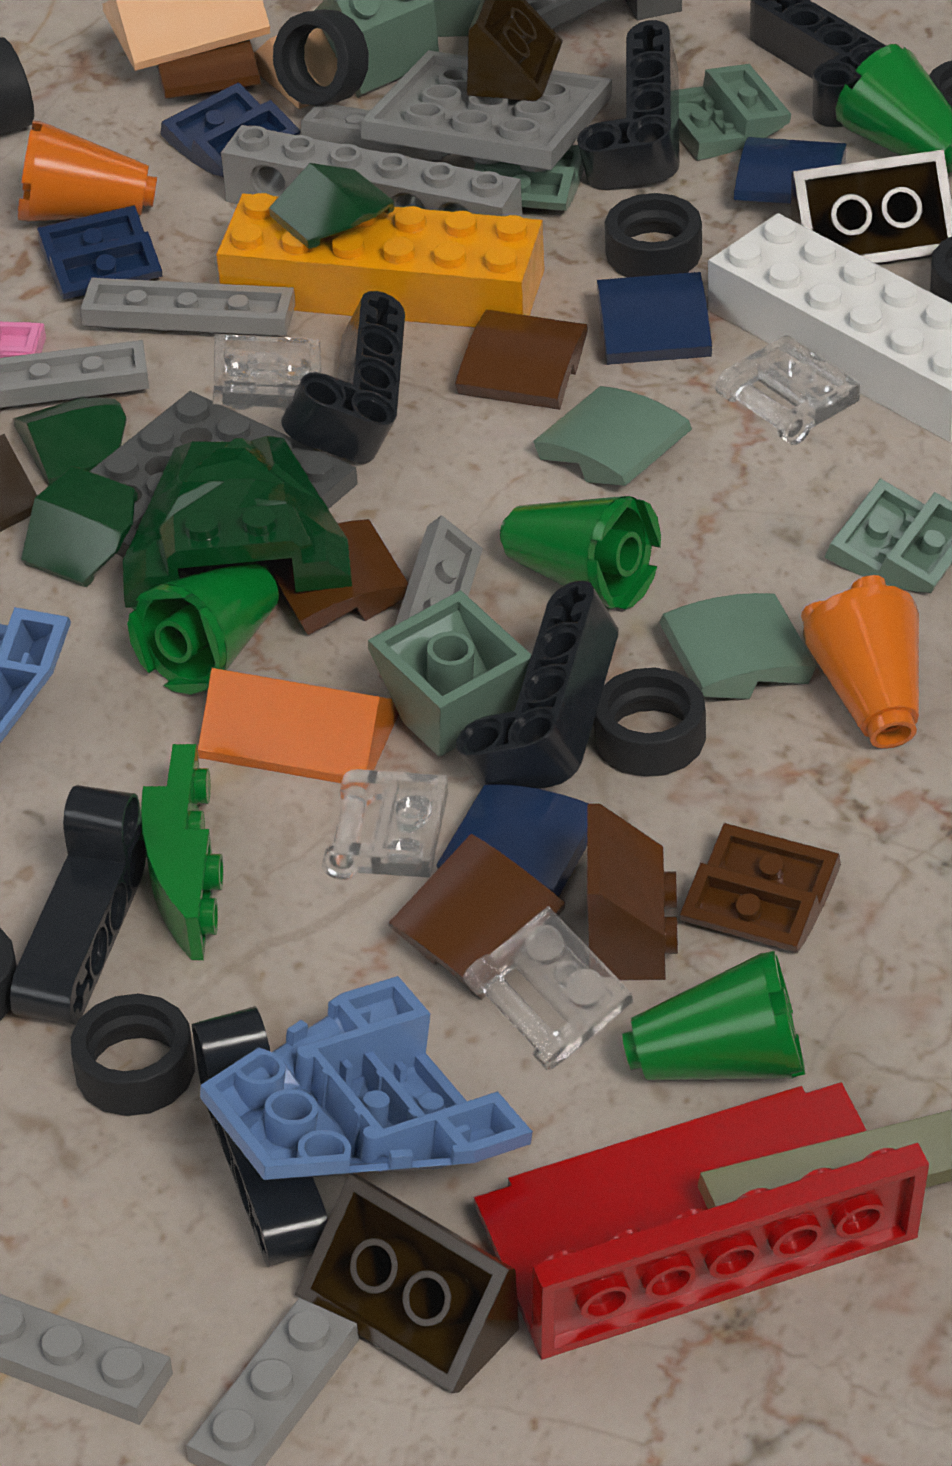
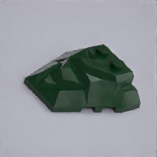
M264 436L251 441L244 438H235L231 442L192 441L174 448L135 536L124 556L123 587L125 608L136 607L138 601L135 600L147 589L181 579V568L292 558L296 592L352 586L348 539L284 438Z

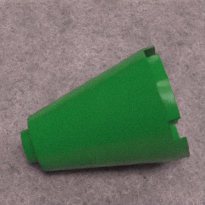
M889 44L877 50L855 70L862 77L854 88L851 89L845 84L836 105L837 120L847 130L900 156L944 149L947 173L952 172V107L910 50L905 47L902 49L898 44Z
M631 496L519 505L503 520L500 528V541L505 554L511 560L562 586L574 581H587L592 584L606 608L627 609L633 607L645 596L655 577L657 566L649 565L652 546L661 548V531L658 516L650 503Z
M243 562L166 582L147 589L135 600L138 601L136 609L129 613L127 622L130 643L140 664L148 673L156 669L168 680L163 686L173 692L192 695L207 690L211 669L227 670L276 607L279 599L277 584L271 573L262 565L256 562Z
M775 951L760 953L631 1017L632 1031L622 1033L624 1050L631 1071L642 1068L646 1080L793 1079V1077L806 1074L799 1035L795 1032L792 1018L793 1010Z

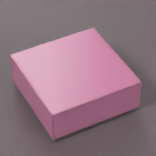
M0 321V358L42 353L46 340L44 323Z

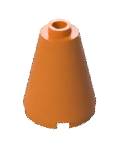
M33 120L21 183H23L22 190H24L23 199L19 198L18 220L32 222L77 219L135 205L140 216L143 206L153 207L157 177L148 176L149 165L45 122Z

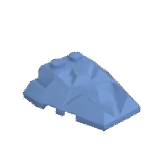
M399 976L341 993L328 1002V1016L309 1028L306 1022L298 1021L287 1029L285 1044L273 1052L258 1047L201 1084L200 1089L201 1100L263 1180L334 1176L370 1171L434 1170L446 1166L471 1164L530 1145L533 1133L498 1091L466 1101L426 1054L431 1013Z

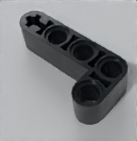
M750 0L751 41L813 79L812 115L818 124L832 128L844 127L836 118V105L845 84L853 89L862 77L855 70L874 52L887 45L811 0Z
M647 20L640 22L627 33L626 118L591 124L578 135L577 143L588 184L593 188L609 190L656 183L672 177L679 169L678 65L669 27L662 21Z
M368 291L363 294L341 338L338 377L335 378L318 372L304 375L282 416V427L292 439L358 463H367L375 458L397 416L405 325V311L399 301L380 291Z
M587 581L568 583L559 588L549 599L515 711L476 719L468 724L457 737L456 748L481 787L484 785H512L536 789L553 787L564 783L579 770L619 632V628L591 583Z
M82 785L73 786L68 794L63 816V829L68 856L17 965L10 993L11 1010L15 1015L75 1025L85 1012L140 885L146 862L138 796L135 793Z
M256 1006L192 1024L201 1084L258 1047L271 1052L266 1029ZM208 1109L266 1265L270 1267L313 1254L328 1221L327 1213L314 1178L263 1180Z

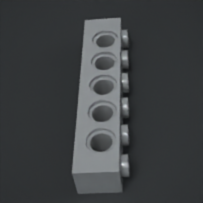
M241 125L221 152L226 202L238 204L242 193H267L272 196H280L309 163L355 169L394 201V207L416 206L427 210L468 211L473 214L517 215L522 217L521 179L502 176L496 172H482L452 166L445 162H431L405 157L399 153H384L359 148L353 144H338L313 139L306 135H292L271 131L260 126Z

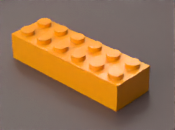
M242 193L216 254L220 284L294 287V311L352 316L363 294L368 291H380L400 302L405 311V321L473 328L476 327L486 309L530 316L545 270L543 220L523 218L517 215L473 214L468 211L427 210L416 206L394 207V211L389 214L382 212L377 217L353 228L320 239L319 246L308 249L270 217L269 207L279 196H272L267 193Z

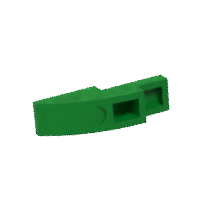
M173 744L167 786H143L141 817L144 845L154 899L164 923L177 944L191 960H204L207 935H216L218 930V903L216 898H212V890H222L223 856L222 854H212L210 831L205 829L204 811H199L200 804H209L211 779L209 768L199 767L196 744Z

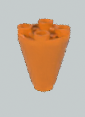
M864 576L856 580L852 584L851 589L831 596L826 601H818L806 606L801 613L804 625L803 637L805 644L864 736L869 737L871 744L877 748H894L910 741L917 732L915 724L918 722L919 612L910 593L896 586H886L885 579L881 576Z

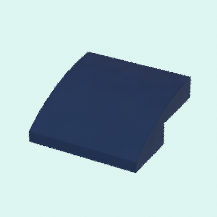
M238 82L163 120L160 135L180 154L203 170L213 175L224 177L221 152L241 125L260 126L266 130L292 135H300L301 130L271 100L260 104Z
M747 137L738 167L734 200L791 204V173L798 170L845 164L847 143Z
M135 205L37 228L41 250L63 300L85 295L91 278L150 280L163 277L162 268L149 232H144Z
M701 272L597 280L606 365L712 357L711 331Z
M484 785L436 866L439 869L467 837L473 834L511 859L559 897L587 848V804L589 803L542 789L512 785Z

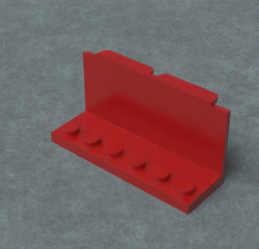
M839 1082L805 1093L802 1086H798L508 1177V1187L474 1197V1206L497 1259L511 1266L516 1271L518 1307L541 1360L918 1238L929 1162L918 1142L899 1149L882 1148L870 1153L861 1161L833 1170L831 1168H819L809 1172L798 1181L770 1190L767 1188L753 1189L735 1201L714 1208H707L697 1186L701 1172L867 1131L843 1083Z

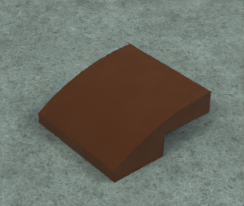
M250 39L156 65L161 91L165 99L224 90L238 82L243 87L261 84Z
M486 309L475 327L455 381L458 394L560 410L570 374L576 375L588 333L587 324Z
M369 519L337 523L348 539L352 586L296 592L292 558L265 560L307 635L355 608L359 610L366 621L404 599L408 581Z
M723 823L708 863L700 862L680 912V919L684 922L798 953L811 933L826 903L841 867L840 855L829 850Z
M470 834L390 920L389 926L432 964L440 963L482 1000L564 911L565 902L511 859L480 838Z

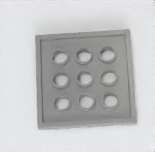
M428 50L361 120V139L377 141L381 147L388 149H398L405 146L425 149L427 154L438 157L451 154L468 156L480 164H496L498 162L520 165L521 169L529 172L552 170L576 141L579 133L590 124L611 98L612 79L552 70L545 92L537 101L468 96V56Z

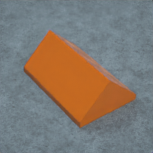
M212 668L198 745V756L206 760L366 788L399 713L391 698Z

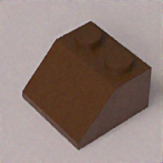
M587 804V904L590 981L666 980L665 954H678L677 916L665 917L664 910L677 909L676 871L664 872V852L661 844L602 804Z

